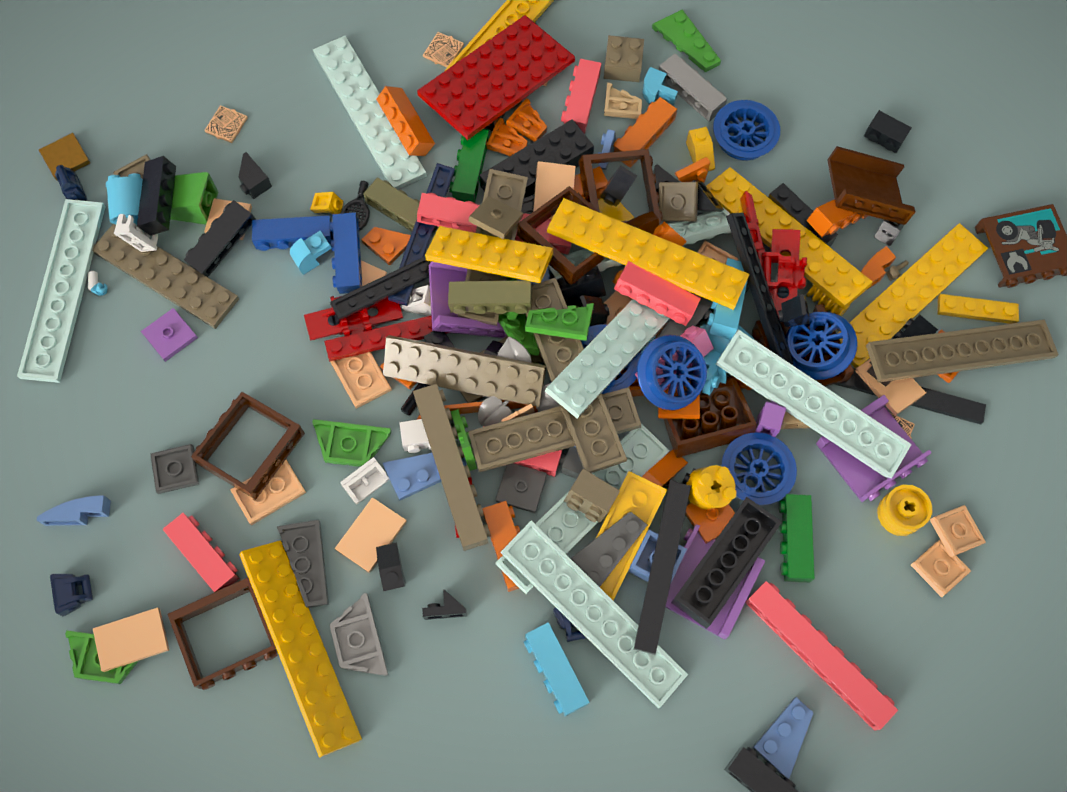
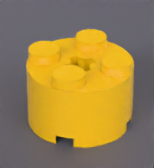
M712 465L698 468L690 474L689 481L686 483V485L691 486L688 499L692 504L697 505L701 509L724 507L736 497L735 481L727 467Z

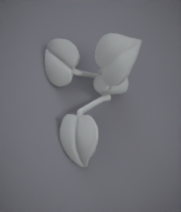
M512 337L506 339L497 355L531 363V356L527 349ZM551 383L543 386L540 407L536 406L539 412L560 406L556 400L545 392ZM495 396L486 398L478 411L479 423L486 427L502 422V419L512 414L511 409L506 406L509 401L505 400L502 402L501 399Z

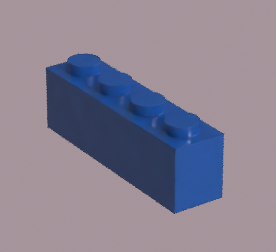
M356 212L332 214L333 222H330V231L334 235V239L331 240V248L335 255L332 258V268L335 269L336 275L332 277L333 286L337 288L339 294L350 293L362 287L359 220Z
M329 215L252 220V242L256 250L266 251L274 248L284 250L291 248L300 238L304 241L321 231L331 245V240H333V233L330 231L331 218Z

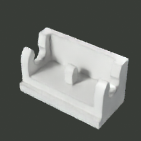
M119 214L114 231L116 236L141 252L157 250L158 234L152 235V239H150V235L133 223V216L129 215L126 218L124 214Z
M373 457L340 483L357 505L390 479Z

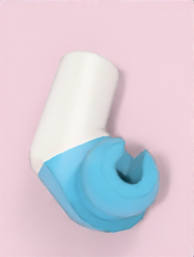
M88 272V289L98 296L105 295L108 287L105 283L101 284L98 282V272Z

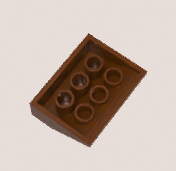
M734 376L727 377L726 384L720 382L719 386L714 388L710 395L704 394L702 391L700 392V419H664L669 440L677 458L730 444L744 434L755 433L757 426Z

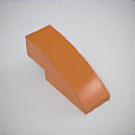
M887 246L878 251L861 271V273L873 281L869 288L882 280L886 274L884 270L890 267L896 259V256Z

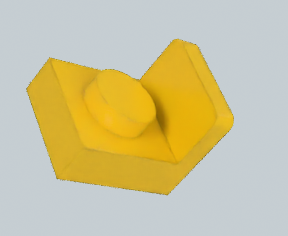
M334 192L315 193L310 210L314 213L330 212L331 214H340L344 202Z

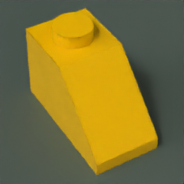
M707 127L689 130L686 145L693 163L707 157L711 162L708 171L715 170L713 142Z

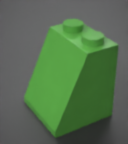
M208 172L175 175L171 220L206 225L213 199H217L219 193Z

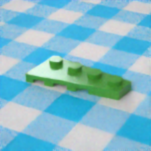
M683 9L653 23L652 29L654 31H659L665 40L671 41L676 45L677 50L689 56L688 59L704 72L721 64L720 58Z

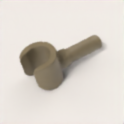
M905 260L898 266L890 267L889 271L886 272L889 280L897 279L900 276L899 270L908 265L909 262Z

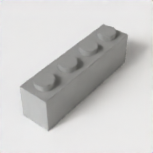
M673 54L659 66L660 71L667 73L665 84L671 89L678 91V95L708 122L726 105L727 98L725 95L714 88L708 80H705L699 75L697 70L691 68L678 55Z

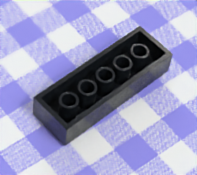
M572 119L490 169L528 177L524 198H527L535 192L538 161L572 165L577 168L579 167L578 161L582 155L593 154L594 145ZM490 169L480 174V187L484 192Z
M746 497L671 603L707 629L770 541L782 521Z

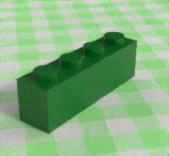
M482 129L469 140L463 135L461 136L462 149H458L457 161L459 162L458 166H454L455 179L454 182L451 181L449 193H452V197L458 201L476 202L480 174H482L487 152L489 130Z
M786 494L779 501V513H782V523L779 526V531L783 534V541L780 543V554H783V562L780 567L781 575H784V582L810 583L815 579L811 495Z

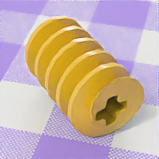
M815 285L806 294L807 297L813 295V302L819 300L818 305H825L826 312L831 310V313L840 316L850 306L849 304L843 309Z

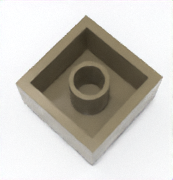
M608 35L604 79L639 82L644 39Z
M582 469L564 502L567 503L570 509L574 511L579 510L584 513L585 517L590 521L600 523L610 510L620 490Z

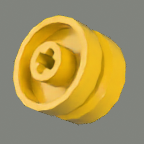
M903 484L895 487L880 500L877 508L878 519L888 532L896 536H907L915 533L930 520L932 503L922 489L914 485Z

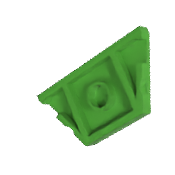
M316 419L312 421L325 463L361 467L376 455L391 435V428Z
M66 630L65 635L69 640L70 659L73 661L74 678L121 684L138 663L136 661L103 672L100 667L94 634Z

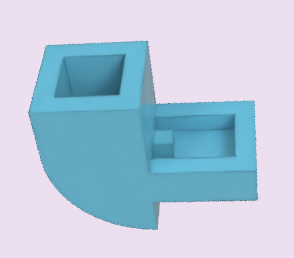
M652 67L649 68L644 79L642 93L645 101L651 104V102H656L661 97L674 106L678 91L664 86L667 73Z
M319 231L304 241L302 238L297 240L290 249V256L304 275L320 265L316 260L317 257L332 248L322 232Z
M713 350L704 357L707 366V379L702 393L708 395L712 393L714 388L719 386L720 382L724 384L727 382V372L716 365L721 354Z

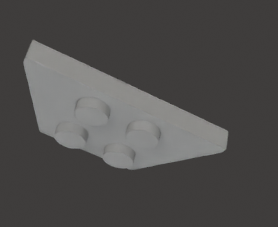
M364 593L356 603L349 606L340 617L336 618L329 625L339 666L342 669L387 676L389 674L367 593Z

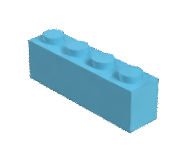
M727 258L726 265L744 272L741 261ZM747 281L734 310L712 301L711 308L714 309V312L710 313L707 325H710L709 334L727 339H732L738 329Z
M549 622L526 633V640L523 643L528 653L533 652L536 658L533 663L538 673L543 672L546 678L543 683L548 693L553 692L556 701L553 703L558 713L563 712L566 717L588 705L590 702Z

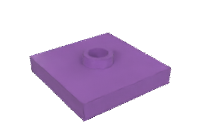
M174 308L141 331L165 362L198 338Z

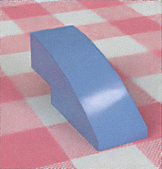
M104 495L74 499L37 516V521L45 526L87 525L88 517H109L111 500Z

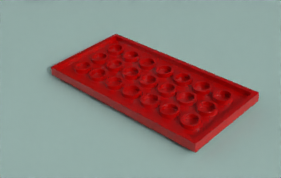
M524 15L418 89L417 94L461 135L469 140L574 63L575 56Z

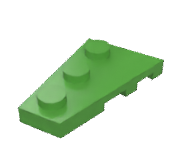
M594 303L586 304V307L576 308L573 305L568 306V309L560 310L555 308L529 310L525 332L587 341Z
M458 409L451 411L469 471L477 469L473 448L471 449L469 433L465 431V428H468L465 416L461 417Z

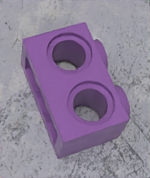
M766 402L758 414L755 433H765L776 437L781 429L786 408L779 406L775 402Z

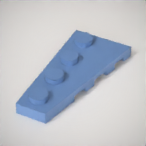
M432 453L382 463L399 501L441 482ZM462 458L463 465H467L466 459Z

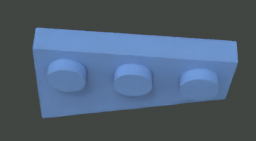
M795 697L753 746V749L774 766L783 777L790 778L813 712Z

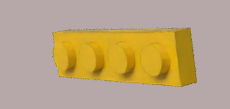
M940 294L938 296L937 315L1013 324L1019 322V304Z

